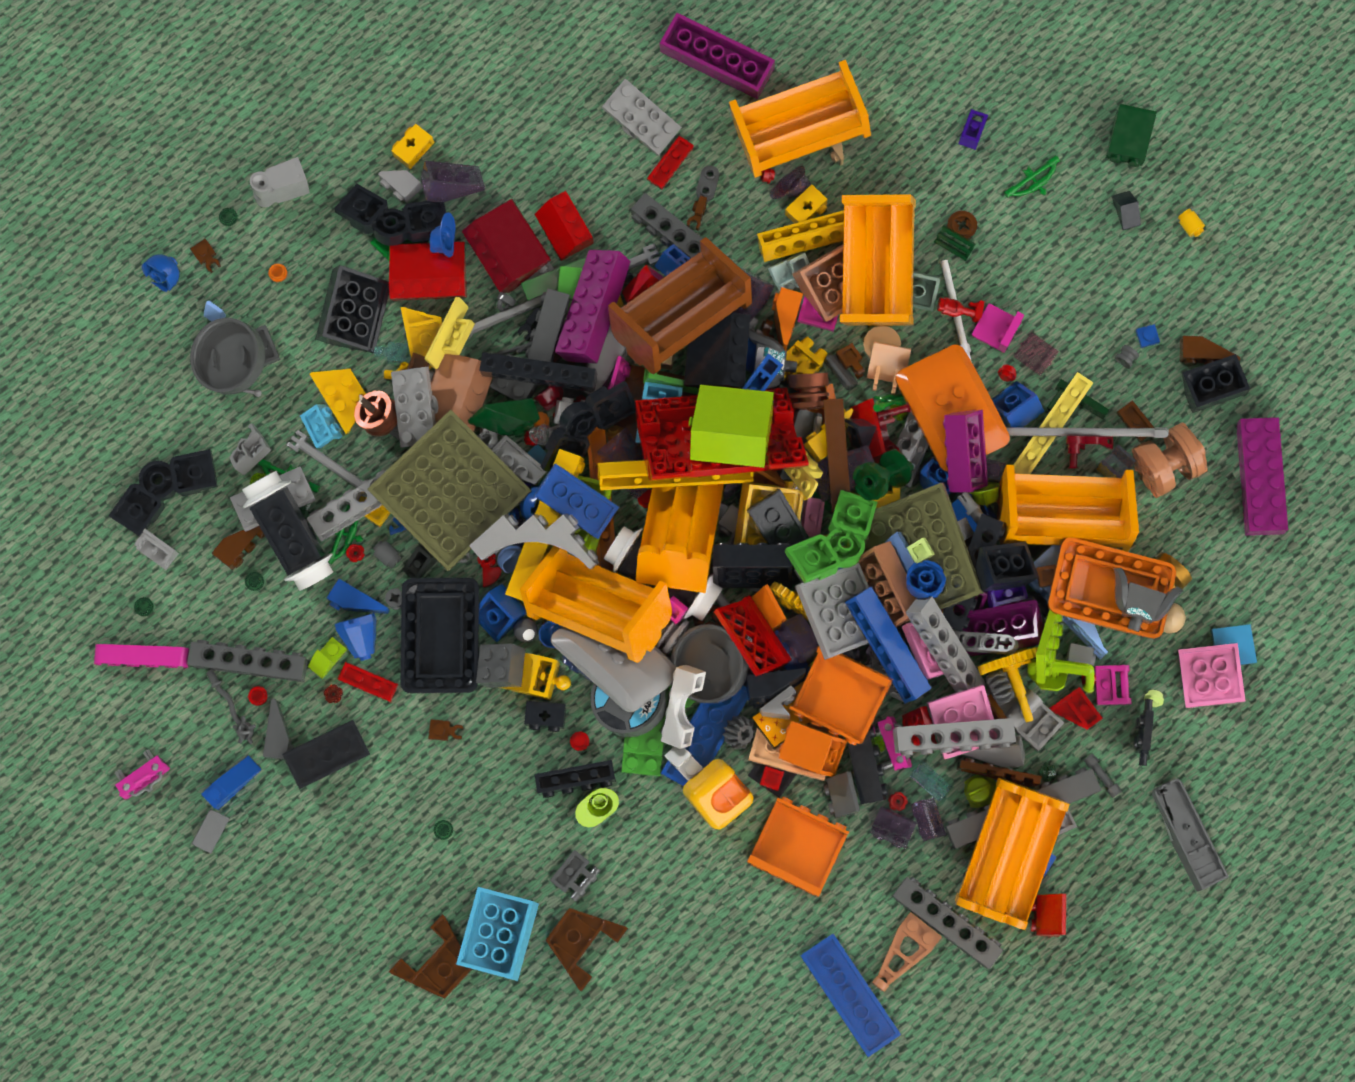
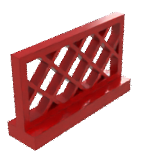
M746 596L741 601L717 608L714 611L755 676L773 670L779 671L792 660L751 596ZM723 612L730 616V620L725 617ZM735 619L739 620L741 625L735 623ZM734 629H736V630H738L739 632H741V633H740V636H739L738 634H736V632L734 631ZM745 635L751 637L752 642L745 639ZM745 645L751 648V652L745 648ZM756 651L762 654V658L756 655ZM755 661L762 664L761 669L758 668Z

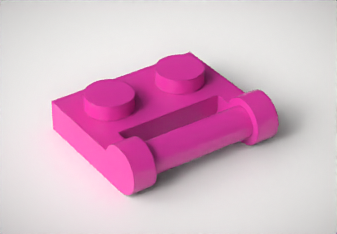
M1129 665L1095 666L1096 706L1131 705L1132 699L1129 698L1128 682ZM1115 672H1120L1122 698H1117Z

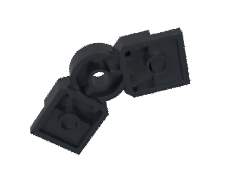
M357 183L334 208L335 213L349 220L352 227L364 234L373 233L378 242L388 246L401 244L406 239L413 243L430 240L431 231L441 226L442 217L446 213L443 198L408 203L402 208V211L388 209L387 200Z
M623 381L609 390L603 386L589 394L585 402H575L562 412L559 419L560 427L553 430L545 445L548 452L540 466L543 471L551 470L559 449L583 458L590 446L587 436L596 427L605 430L636 412V406L628 384Z
M208 449L175 456L170 460V464L159 460L147 463L139 473V484H131L109 514V517L140 537L144 529L147 530L151 523H155L165 509L164 500L171 498L175 493L183 497L201 493L202 490L218 487L212 451ZM158 477H163L162 482L156 485L155 480Z

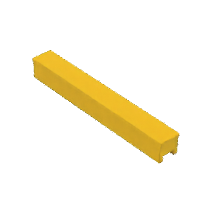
M645 461L598 463L600 490L754 482L753 472L649 481Z

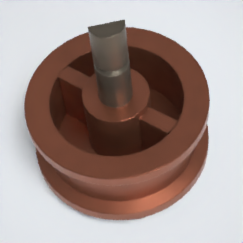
M372 391L364 396L359 395L360 399L354 412L357 424L372 436L388 435L397 425L395 401L383 391Z

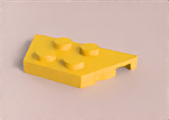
M401 307L410 356L412 357L414 352L425 357L442 325V319L435 315Z
M351 369L311 372V378L346 435L349 434L350 429L356 422L354 412L360 399L359 395H366Z

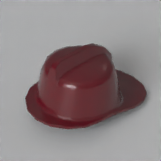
M547 386L533 399L545 410H550L556 406L557 400H562L563 389Z

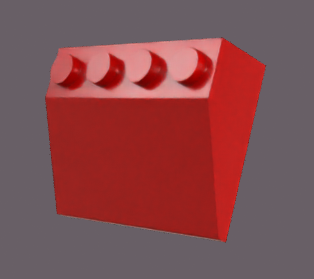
M454 242V253L451 257H447L444 253H432L430 251V243L390 246V299L392 301L449 299L455 297L467 298L465 242Z

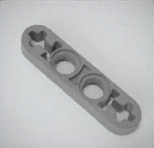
M954 631L958 639L962 641V646L967 652L1010 655L1018 649L1017 640L1010 635ZM972 637L976 638L975 645L969 647L967 645L968 640ZM994 639V645L991 648H986V641ZM1009 641L1012 643L1011 646H1008V649L1004 645H1000V642L1002 644H1008Z

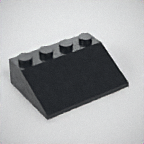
M342 265L333 268L315 340L334 346L375 353L389 296V281Z
M732 312L687 345L683 386L700 388V385L743 388L745 385L750 315Z
M719 543L718 545H713L714 582L721 588H762L767 584L770 587L775 581L784 587L793 588L792 563L785 554L786 548L792 545L787 543H778L777 545H769L767 543H758L757 545H749L748 543H738L737 545Z

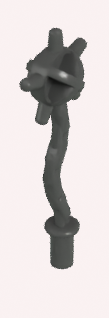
M213 670L208 671L206 674L212 684L211 687L215 688L228 702L232 719L237 724L233 725V729L236 730L239 737L238 743L247 740L249 744H252L251 737L256 725L246 722L245 716H241V720L239 719L232 698L220 686L222 681L218 680Z

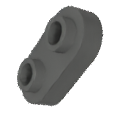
M706 166L702 169L696 190L698 199L700 195L707 197V202L714 198L719 181V171L716 167ZM712 172L713 176H707V173ZM707 189L709 192L704 194L702 191Z

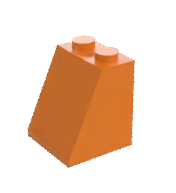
M791 721V724L786 729L785 741L779 749V759L820 775L834 777L847 741L833 734Z

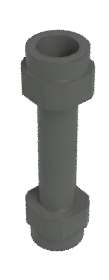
M1091 754L1084 760L1088 768L1091 767L1108 788L1106 791L1112 798L1122 792L1118 784H1114L1098 764L1099 760L1094 754Z

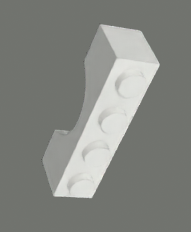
M689 665L676 667L673 673V685L669 692L670 699L665 712L666 719L662 728L661 742L679 749L691 746L695 727L686 717L685 703L692 693L702 691L706 675L705 671Z

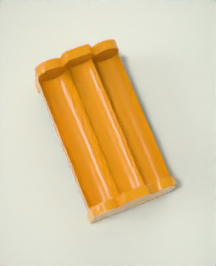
M846 60L839 62V72L739 107L736 99L729 102L733 122L754 178L762 176L761 171L854 137L862 135L864 139L871 136L869 116Z
M911 194L842 195V203L844 204L843 308L842 314H840V322L849 326H912L914 324L913 270L916 200Z
M1006 465L999 482V498L997 500V519L1004 521L1003 526L1006 527L1003 537L999 539L1000 545L1019 542L1036 545H1062V542L1067 538H1077L1129 552L1139 533L1133 470H1125L1122 478L1015 474L1014 465Z
M724 484L652 488L641 545L637 556L636 583L656 586L659 581L667 584L668 588L706 593L720 506L724 494Z
M556 546L552 547L520 588L528 617L535 620L544 618L627 653L628 659L636 663L642 660L646 650L649 652L653 650L661 638V630L667 626L672 615L666 583L659 581L655 588H651L597 565L589 569L580 559Z
M998 777L994 795L955 902L960 907L1025 930L1058 833L1070 804Z

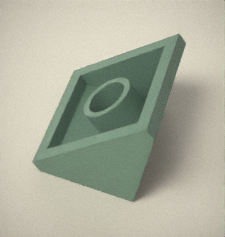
M913 271L914 308L933 312L941 277Z

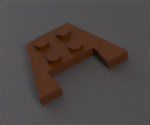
M569 908L549 934L546 942L582 992L592 979V976L576 965L600 931L618 943L628 928Z
M442 914L430 927L444 940L441 947L417 972L402 958L389 972L446 999L473 969L456 965L461 946L449 922Z

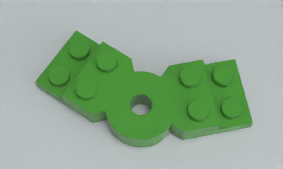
M840 490L828 527L830 531L828 536L819 534L786 548L785 554L804 584L817 578L822 580L836 574L839 567L849 568L859 562L865 549L864 541L871 528L877 501L865 500L859 495Z
M687 698L685 711L696 701ZM666 715L651 731L636 737H625L622 773L661 776L664 742H661L662 733L660 730L665 724Z

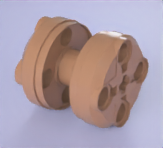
M1183 422L1169 429L1168 436L1164 438L1165 450L1161 451L1152 441L1143 442L1132 448L1133 458L1136 460L1134 469L1136 472L1138 471L1141 476L1139 478L1155 498L1163 496L1175 488L1176 482L1173 471L1178 469L1188 480L1197 478L1208 471L1206 452L1202 443Z

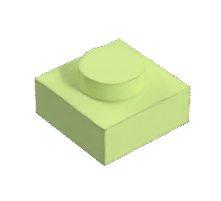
M921 538L907 547L915 563H921L923 560H927L935 555L926 538Z

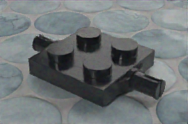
M1145 699L1143 713L1136 718L1135 729H1138V736L1134 737L1133 748H1137L1136 753L1140 754L1139 766H1147L1148 751L1151 749L1154 718L1152 699Z

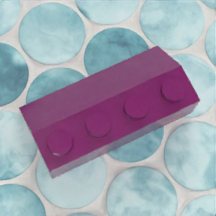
M983 409L953 412L944 415L943 426L946 433L945 447L947 448L946 465L949 475L947 483L950 492H973L988 486Z
M1031 600L969 611L967 616L970 618L967 629L962 628V631L1010 635L1017 640L1019 649L1039 645L1044 622L1037 601ZM970 638L967 645L969 647L974 646L976 638ZM994 639L986 641V648H991L994 645ZM1010 641L1008 644L1000 642V645H1004L1008 649V646H1011L1012 643ZM967 652L970 656L990 654L980 652Z

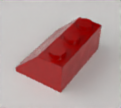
M566 191L550 198L534 214L561 261L594 244L591 233Z
M873 398L851 407L853 412L850 418L864 419L877 426L868 452L864 454L858 449L855 451L856 461H860L861 464L866 462L880 463L881 456L886 452L877 413L873 409Z

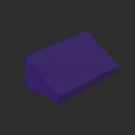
M1026 587L987 591L989 608L1028 598Z

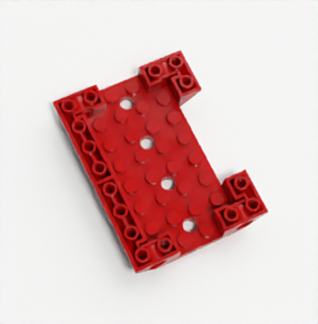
M787 387L765 390L774 392L772 425L765 468L690 460L692 426H689L690 417L694 418L698 395L636 400L638 434L648 480L658 481L808 466L809 462L802 438L797 437L793 425L794 411Z

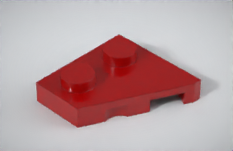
M1080 687L1049 708L1055 714L1086 730L1103 719Z

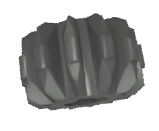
M1002 670L995 671L986 677L987 685L997 704H1006L1014 699V691Z
M733 716L732 720H727V727H723L726 730L723 733L725 742L735 749H746L747 744H751V739L755 737L753 735L756 731L753 727L754 723L745 716Z

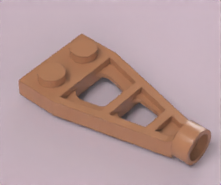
M910 912L898 927L878 976L875 977L872 984L882 992H885L892 982L928 955L942 936ZM905 937H910L919 944V950L912 956H905L900 951V945ZM894 955H898L905 961V964L897 972H893L889 968V963ZM881 977H884L887 982H884V981H883L882 979H880V978H881Z

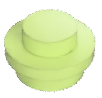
M1149 690L1144 696V701L1145 699L1153 700L1152 707L1163 705V694L1157 690Z

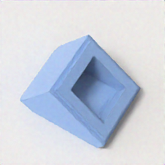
M210 301L206 302L204 317L211 322L226 317L222 309Z

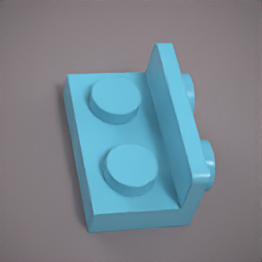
M316 404L300 415L316 448H322L333 439L343 437L340 432V426L335 422L332 410L327 405Z

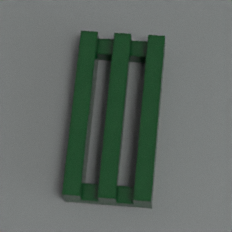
M945 225L942 226L934 241L937 245L965 261L976 243ZM944 232L970 246L969 249L944 235ZM942 238L943 240L947 241L948 243H950V244L954 245L955 247L959 248L960 250L966 252V254H964L963 252L959 251L958 249L952 247L951 245L947 244L946 242H944V241H942V240H940V239Z

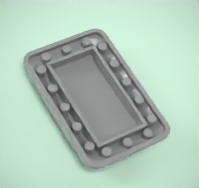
M561 627L552 634V645L627 712L637 711L673 684V673L676 667L656 646L651 652L646 650L642 660L636 663L628 659L627 653L568 628Z

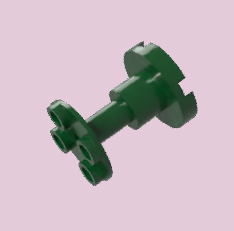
M892 449L881 456L880 466L874 462H866L856 467L853 473V480H856L857 484L855 489L865 500H878L886 495L889 484L894 487L907 485L911 480L914 466L904 454L897 449Z

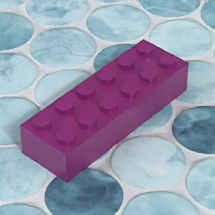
M679 13L675 14L659 43L661 53L755 99L759 98L775 69L774 59Z
M588 251L555 350L567 362L598 363L610 327L608 305L612 302L617 304L631 263L620 251Z
M1279 417L1240 419L1236 424L1245 536L1285 534L1288 531Z

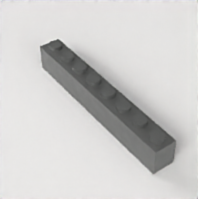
M1084 767L1075 771L1076 775L1068 777L1067 774L1057 778V783L1050 784V782L1041 784L1039 785L1040 789L1036 791L1070 804L1100 792L1101 788L1093 769L1087 770ZM990 805L984 807L985 811L978 813L976 810L966 814L967 818L961 821L959 818L948 821L949 825L945 829L954 850L978 840Z

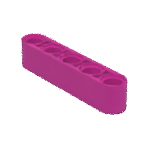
M96 644L94 664H108V666L125 664L130 667L146 665V667L158 668L159 666H165V668H178V666H182L186 669L188 668L189 648Z

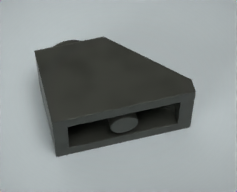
M419 544L404 566L403 571L410 578H421L437 560Z

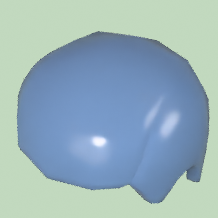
M516 545L507 546L499 553L497 563L505 573L514 572L522 550L521 547Z

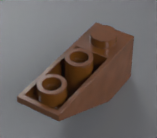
M1182 336L1180 339V362H1185L1187 366H1194L1197 363H1204L1206 365L1235 355L1203 336Z
M260 526L246 532L241 530L224 538L212 554L233 570L240 567L243 563V557L245 556L242 553L243 550L251 553L255 549L256 544L252 542V539L256 535L262 539L265 535Z

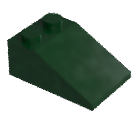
M532 398L486 404L468 419V423L504 436H515L517 438L524 436L528 429L533 428L534 424L540 420Z

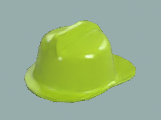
M988 482V486L968 493L972 495L976 504L985 505L986 508H989V504L996 502L999 498L1000 484Z
M975 775L964 782V792L970 807L980 808L991 803L997 786L992 778Z
M608 788L592 790L577 805L575 817L578 823L588 828L597 826L617 810L619 798L613 790Z

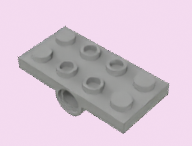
M626 79L623 80L601 107L622 125L625 133L634 139L637 138L657 156L682 128Z
M429 367L391 372L400 447L413 446L436 424L435 414L438 412V401L432 395Z
M301 467L279 475L282 481L291 480L290 484L280 490L288 487L299 508L316 501ZM244 492L230 497L244 531L246 532L259 526L250 510V507L254 504L243 508L248 500Z
M1024 686L1033 721L1025 722L1018 699L1015 696L1010 702L1001 704L999 707L1007 718H1013L1015 732L1021 735L1038 752L1064 722L1043 704V701L1036 693ZM990 689L986 691L987 696L991 694Z

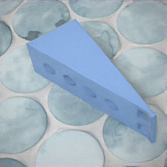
M1052 545L1034 561L1035 568L1057 565L1061 545ZM1038 579L1029 584L1037 594L1040 593L1048 602L1052 586L1039 588ZM1063 616L1062 620L1087 647L1094 648L1093 653L1099 659H1102L1108 653L1103 647L1095 624Z

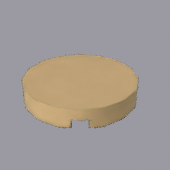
M877 326L868 331L863 344L865 353L870 359L874 342L901 347V340L894 329L888 326Z

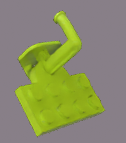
M1049 610L1036 652V659L1031 660L1032 662L1028 663L1027 666L1028 676L1040 689L1059 691L1064 688L1068 674L1086 676L1083 690L1087 693H1092L1094 691V667L1092 665L1056 659V649L1058 650L1060 642L1058 637L1063 634V625L1060 624L1063 616Z

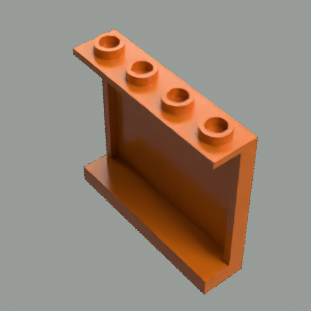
M818 647V654L794 704L789 709L793 710V714L797 717L811 719L810 723L821 728V726L828 728V732L835 736L840 734L846 737L845 741L852 745L862 744L893 679L844 654H839L825 660L820 647Z
M782 797V799L777 798L747 863L819 897L849 831H846V826L838 822L835 825L828 822L829 818L826 816L811 814V810L805 806L800 805V807L792 805L793 801L786 797Z

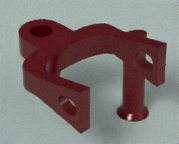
M908 402L906 405L876 412L886 452L890 451L889 449H897L900 452L899 448L890 441L886 424L895 422L894 415L906 412L911 413Z
M1066 436V445H1068V454H1070V467L1068 469H1079L1077 467V456L1080 454V450H1085L1086 444H1098L1105 448L1113 449V436Z

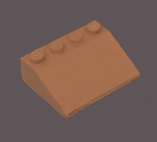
M844 244L792 274L801 292L825 322L842 313Z
M444 355L438 369H435L431 381L432 395L438 401V412L435 414L436 423L448 411L452 410L474 432L476 426L469 424L468 419L484 405L493 379L492 377L481 375L479 371L481 360L461 355Z
M891 541L875 546L862 554L858 563L861 566L868 586L873 588L891 621L898 627L910 621L906 611L916 598L909 593L906 587L907 574Z

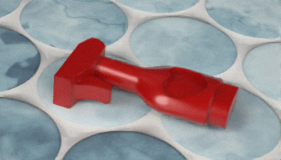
M940 297L937 311L952 317L960 315L970 316L972 321L977 323L983 315L984 301L980 300L977 303L969 302L968 306L974 308L973 310L964 307L958 300Z

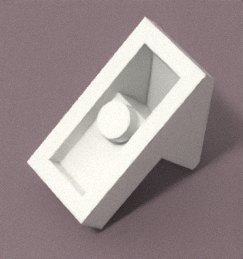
M673 747L664 755L687 781L703 769L685 748Z

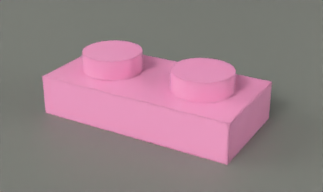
M808 498V500H804L801 524L810 537L821 534L824 499Z

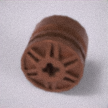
M828 373L788 375L789 388L797 389L798 392L789 395L790 398H798V402L791 403L792 407L800 410L824 407L821 396H829V393L821 392L820 388L829 385Z

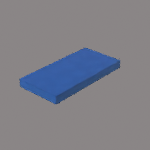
M557 464L553 465L534 494V497L559 514L567 513L568 515H573L578 521L577 525L596 539H599L619 506Z

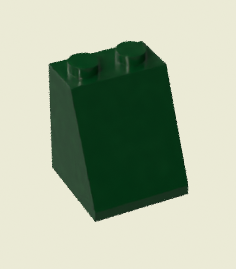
M1120 104L1114 117L1106 158L1114 163L1122 161L1127 162L1132 167L1142 166L1146 158L1157 111Z

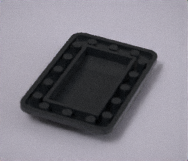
M473 578L407 579L402 585L401 688L410 694L471 693L475 691L478 687L476 679L479 661L478 582Z

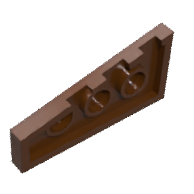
M969 758L960 760L956 769L996 780L999 777L1030 788L1038 786L1042 776L1018 772L1010 768H998L990 763H975V760Z

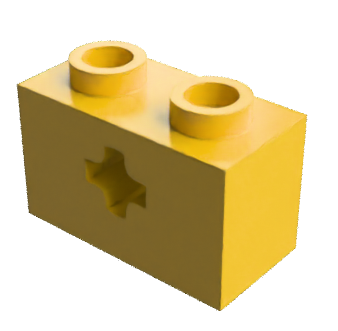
M415 124L406 130L404 137L400 141L398 140L394 143L391 151L398 161L411 170L434 144V140L430 134Z
M811 184L785 209V215L794 224L813 219L817 214L821 215L825 212L828 199Z

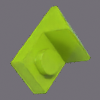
M332 637L320 651L316 650L308 668L323 679L347 649Z

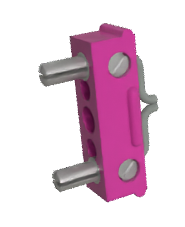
M887 716L885 720L877 722L879 728L876 729V736L882 734L891 759L882 763L885 766L884 770L890 767H894V770L911 768V756H901V753H895L893 729L902 726L896 722L895 717Z
M146 750L143 753L148 762L127 777L124 776L121 770L115 772L120 781L115 786L120 792L119 796L126 800L131 796H138L144 791L149 793L153 790L152 786L161 780L164 773L169 771L170 767L158 755L153 757L150 750Z

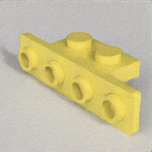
M455 297L425 356V360L434 369H438L445 354L460 355L475 325L472 320L463 319L468 306L460 297Z
M805 450L809 462L808 466L783 470L806 498H811L818 486L815 478L820 479L823 471Z

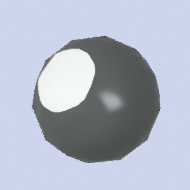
M521 619L516 622L513 631L514 636L519 641L530 642L536 637L538 629L535 622L531 619Z

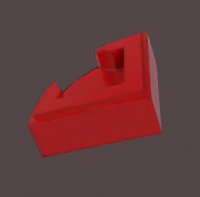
M500 567L482 568L483 588L493 585L499 579L502 573Z

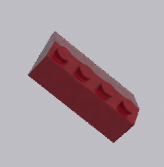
M513 199L474 220L462 230V233L499 292H512L522 282H525L551 261Z

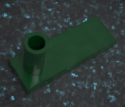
M1062 379L1055 388L1058 392L1047 406L1049 411L1052 410L1069 385V383ZM1087 395L1079 403L1080 406L1102 420L1109 412L1108 408Z

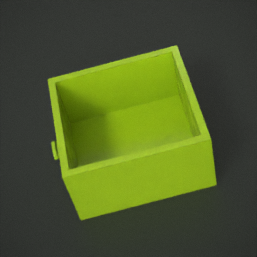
M700 385L694 418L690 417L689 426H692L690 460L765 468L772 425L774 392Z

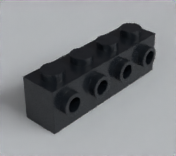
M612 760L534 774L537 793L539 796L543 795V798L555 796L554 793L562 792L563 795L574 793L573 789L579 788L582 791L592 790L595 785L609 787L612 786V782H616Z

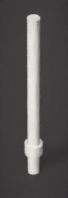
M948 260L941 261V267L948 296L951 299L957 300ZM961 315L953 317L960 346L963 347L971 360V348L966 340Z

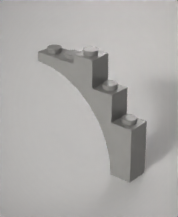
M567 513L563 514L549 527L547 525L548 521L542 515L534 514L518 527L519 523L515 517L506 514L469 545L481 560L487 559L498 550L512 544L539 542L551 544L568 551L580 559L589 569L594 568L599 563L596 553L591 549L588 550L584 545V539L579 534H574L579 529L578 521L573 515H568Z

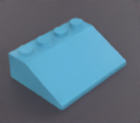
M478 887L456 965L518 981L539 903Z

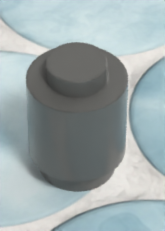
M380 541L373 548L375 551L373 555L391 569L402 559L399 555L400 553L387 541Z

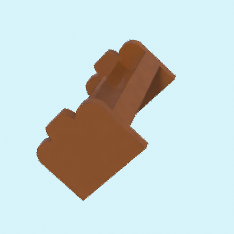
M707 237L700 240L701 252L621 308L615 302L608 305L613 336L622 346L626 347L628 355L639 366L644 365L651 374L661 370V363L739 307L746 309L752 304L751 277Z

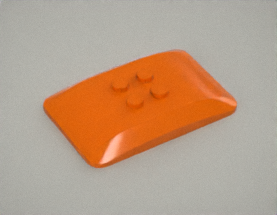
M951 345L901 369L897 373L896 383L906 403H909L911 412L943 471L948 472L946 465L947 448L945 447L946 433L943 426L944 415L953 412L983 409L986 455L1008 444L1010 440L1009 433L970 358L960 345Z
M1077 538L1065 539L1060 548L1050 591L1049 609L1055 614L1151 639L1160 637L1164 631L1167 614L1159 621H1152L1149 624L1142 622L1139 632L1128 629L1131 618L1122 615V611L1118 609L1115 601L1114 568L1123 569L1128 583L1131 582L1166 594L1173 589L1176 577L1175 567L1165 561Z

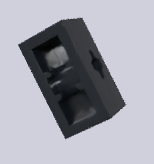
M526 701L524 724L529 726V730H540V727L548 728L550 732H559L560 729H564L566 704ZM547 712L550 718H547L546 721H543V719L540 716H543L544 713Z

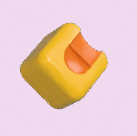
M715 759L683 787V794L699 815L716 830L725 828L753 803L752 792L736 776L733 768L721 759Z

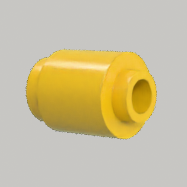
M1187 209L1178 216L1180 225L1189 237H1197L1204 232L1205 224L1195 211Z

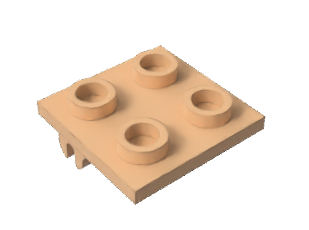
M874 342L867 378L874 379L873 391L877 390L878 380L893 382L891 394L895 395L897 387L896 375L901 369L908 367L911 348Z

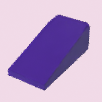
M971 109L958 144L976 150L988 115ZM980 116L982 122L973 120L972 117Z

